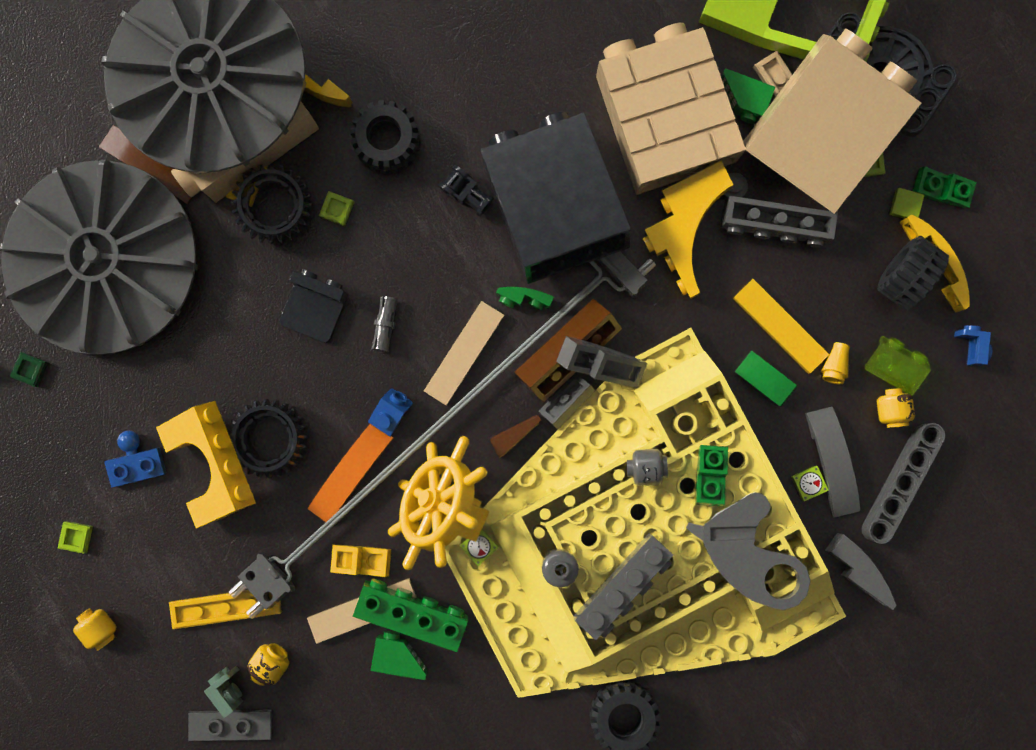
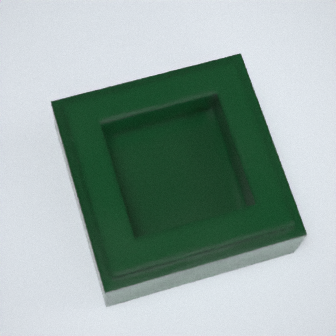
M20 352L10 377L38 387L49 362Z

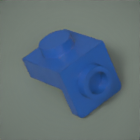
M967 325L964 326L963 330L955 331L954 337L969 339L967 365L970 366L988 365V361L992 357V346L990 345L991 332L981 331L980 326Z
M391 388L380 399L368 423L391 436L413 402L402 392Z

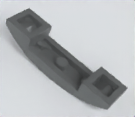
M833 407L805 413L811 437L815 439L829 490L826 493L833 517L859 512L860 501L856 478L848 447Z

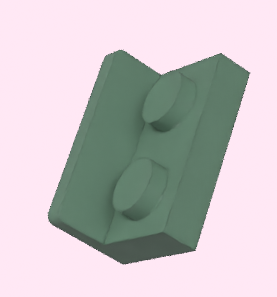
M226 666L208 680L211 686L204 691L223 718L227 717L243 702L241 699L242 692L234 683L230 684L228 681L231 676L240 670L237 666L231 670Z

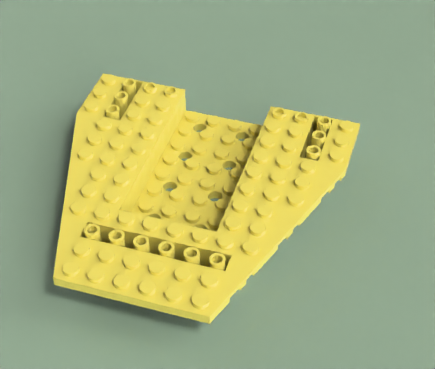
M692 328L635 357L648 363L638 388L604 381L483 507L490 512L482 529L499 546L484 562L477 566L460 547L467 538L458 535L454 541L446 546L447 562L518 698L567 688H580V686L591 684L598 685L634 679L639 676L658 675L670 671H682L718 665L724 662L748 660L760 656H773L846 617L834 595L835 592L828 569L722 372L702 349ZM700 445L728 447V475L725 481V505L723 507L695 505ZM659 449L662 455L667 456L668 478H663L661 485L637 486L634 483L633 477L627 476V460H632L635 450ZM733 452H739L743 456V464L738 468L732 467L729 463V457ZM684 478L692 479L695 484L694 490L689 494H684L680 489V482ZM753 492L763 494L770 503V511L756 528L754 545L762 549L793 555L806 566L810 578L807 596L798 606L786 610L771 608L748 599L721 575L713 564L703 541L686 528L688 523L703 526L716 513L734 504L746 495ZM635 504H642L646 509L645 516L640 520H635L631 516V508ZM586 530H593L597 535V541L591 546H587L581 541V536ZM650 533L673 554L671 566L663 574L658 572L651 579L653 582L651 588L644 595L638 594L631 601L634 604L631 610L623 617L619 615L612 622L615 626L605 638L600 636L595 640L575 622L574 614L646 535ZM552 550H567L574 555L578 562V576L567 587H554L547 583L543 577L542 561ZM778 564L773 566L765 576L766 590L773 597L781 598L789 595L796 587V574L789 565ZM566 567L562 569L563 573H565Z

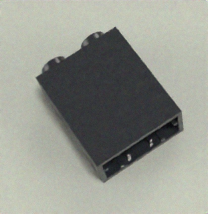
M566 112L551 114L539 123V129L519 135L515 130L503 131L489 140L488 147L480 149L486 175L527 284L630 248L631 228L584 113L570 117Z

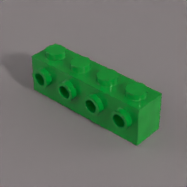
M371 579V582L365 580L352 617L455 652L458 651L468 623V615L464 614L465 611L452 605L449 608L440 606L437 600L424 596L423 599L412 597L413 593L404 588H397V591L387 588V584L381 580Z

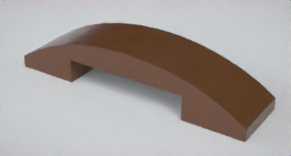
M112 126L99 145V148L119 161L150 174L164 184L175 197L189 204L192 198L171 172L173 168L162 165L143 154L124 136L118 127Z

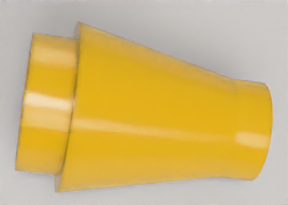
M839 342L834 343L833 349L821 370L823 380L833 384H844L845 379L848 378L849 345Z

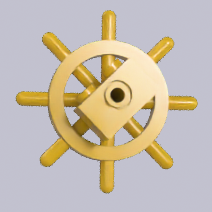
M466 436L459 438L451 457L438 456L437 445L434 442L428 443L426 446L427 461L417 469L410 481L402 479L398 483L400 489L404 491L400 505L399 522L388 529V534L391 537H396L403 533L405 539L411 544L403 561V567L406 570L413 568L421 549L434 551L436 566L439 568L445 567L447 564L446 546L454 541L458 535L476 542L490 511L480 506L482 501L474 498V484L486 477L487 470L484 467H479L471 472L461 462L469 445V439ZM431 527H432V528H433V532L428 535V533H429V531H430V529H431Z

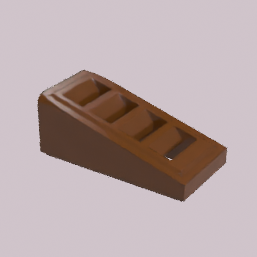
M535 415L491 438L490 441L499 458L503 457L541 421L539 415Z

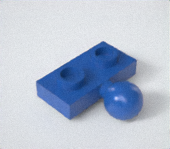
M124 431L117 439L119 448L126 452V456L104 461L111 488L167 473L160 447L137 453L140 439L133 431Z

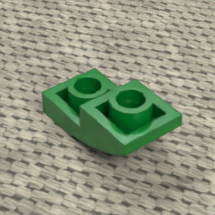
M921 167L917 174L913 192L924 194L925 198L941 203L970 208L977 182L956 174L946 175L928 167Z
M501 287L496 291V296L500 297L499 302L510 308H514L515 305L521 307L526 298L529 300L527 304L542 311L543 307L549 309L554 300V297L549 294L523 287Z
M753 351L748 354L735 371L780 407L798 387Z
M699 446L695 505L720 507L725 505L728 447Z

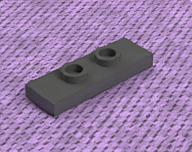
M234 710L225 718H223L219 711H190L188 713V741L271 740L272 710Z

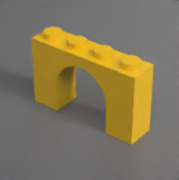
M216 401L194 406L156 427L166 453L194 444L204 453L211 471L209 489L204 495L186 503L196 528L218 521L256 503Z

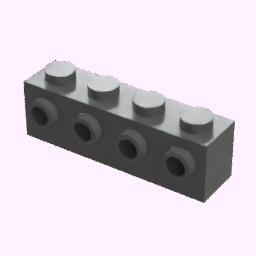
M729 196L724 202L721 228L728 229L727 233L733 235H743L744 232L754 233V237L759 239H770V236L780 237V241L785 243H797V240L806 241L807 245L811 247H823L824 244L826 245L834 240L838 212L834 214L831 211Z
M648 533L574 614L575 622L595 640L600 636L605 638L615 626L612 622L619 615L623 617L631 610L634 605L631 601L638 594L642 596L653 585L651 579L658 572L663 574L672 564L670 559L673 554L653 535Z

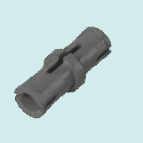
M381 296L378 317L374 320L376 328L372 350L389 352L392 329H395L396 325L394 323L398 302L396 298Z

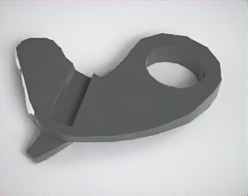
M753 492L746 495L734 504L716 513L703 526L688 523L686 528L703 541L713 564L721 575L748 599L771 608L786 610L798 606L807 596L810 578L806 566L793 555L762 549L754 545L756 528L770 511V503L763 494ZM786 564L796 574V587L792 593L785 597H773L766 590L765 576L773 566Z

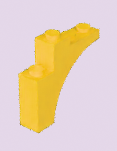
M722 161L662 190L664 198L660 199L666 213L672 212L673 216L645 229L647 236L643 240L649 252L655 250L657 256L668 252L669 255L664 258L671 272L677 270L681 279L676 282L683 296L688 294L690 299L700 294L692 266V251L696 232L710 207L722 195L733 189V183Z

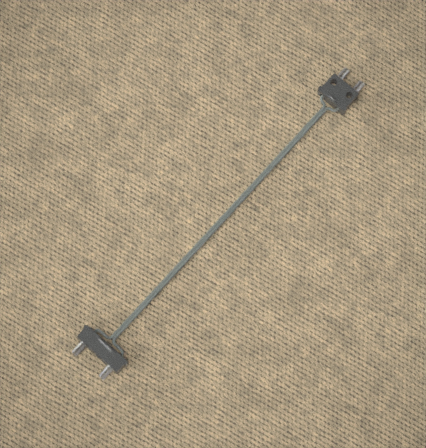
M621 252L597 259L603 268L622 286L621 288L610 278L602 277L601 268L594 261L590 262L598 271L596 278L285 560H281L276 556L270 558L268 554H258L257 559L237 576L241 581L229 591V594L236 598L246 588L253 594L258 602L246 612L253 619L263 609H271L285 595L295 591V586L290 581L292 573L289 569L295 560L601 282L607 281L615 290H625L632 298H637L638 292L648 282L644 276L656 266L655 262L649 259L637 269ZM274 560L277 561L279 564H286L285 571L287 572L288 577L276 565ZM252 572H254V574H255V578H254V579H253L252 576H251V575H252ZM269 592L273 595L272 599L269 598Z

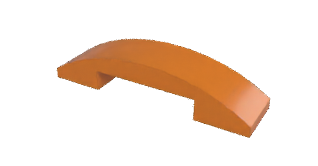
M369 424L326 480L311 502L308 510L327 522L345 505L346 500L394 437L388 436Z

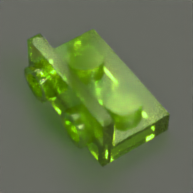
M882 336L879 340L880 345L866 363L865 370L896 388H902L903 392L913 396L931 371L928 358L919 351L914 350L912 353L905 349V345L894 337L888 339Z

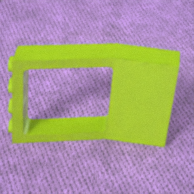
M707 0L699 20L701 24L753 45L803 60L817 43L769 28L768 23L777 0ZM869 0L856 35L868 44L875 40L880 28L876 24L879 17L883 18L889 2L886 0ZM869 54L864 59L865 62H867Z

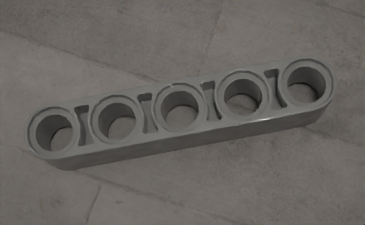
M920 424L914 428L862 525V534L867 540L884 544L889 542L894 536L945 440V431L939 424ZM928 428L933 433V438L929 443L924 438V433ZM915 452L920 456V463L917 466H914L911 461V457ZM902 476H905L908 481L907 487L904 490L900 489L898 484ZM889 500H893L895 509L889 514L885 506ZM879 523L882 526V534L876 538L873 535V527Z

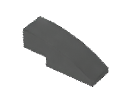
M566 336L557 358V362L567 370L589 374L594 379L638 388L648 364L643 360L613 349Z
M837 533L825 551L847 566L841 575L883 606L894 610L896 603L892 593L875 564L847 536Z

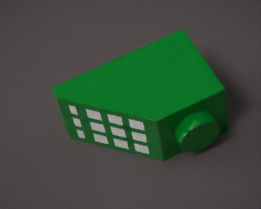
M725 68L721 79L734 114L740 116V119L746 123L755 124L768 109L775 87Z
M384 631V634L377 636L371 671L420 680L426 679L428 669L406 638L400 637V633L393 631Z

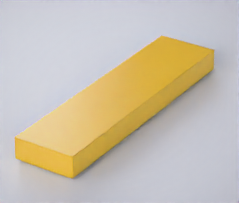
M754 279L733 297L808 374L829 355Z
M245 590L236 598H233L229 593L171 601L169 602L172 629L250 618V615H247L246 612L258 600L249 590ZM269 592V598L272 599L273 595ZM280 601L271 609H263L255 617L282 613Z

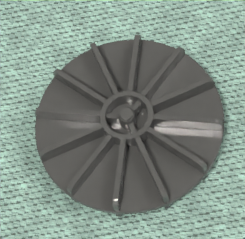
M140 0L128 13L125 11L121 12L120 16L123 20L115 31L107 56L102 57V64L105 66V93L109 112L112 114L117 126L124 136L143 154L162 165L180 171L193 172L194 174L218 172L242 164L244 166L249 165L252 159L268 150L282 134L286 135L289 132L287 128L299 108L303 90L306 89L305 58L295 27L284 10L274 0Z
M101 159L100 161L80 162L61 169L56 167L52 169L50 175L31 188L22 199H16L17 207L8 222L3 244H0V250L2 251V274L7 290L4 293L6 298L11 300L20 317L38 336L54 345L74 352L100 355L112 354L145 344V342L152 339L169 325L176 315H180L182 312L180 309L187 299L194 280L195 271L198 269L196 264V244L190 224L191 221L175 195L159 180L134 166Z

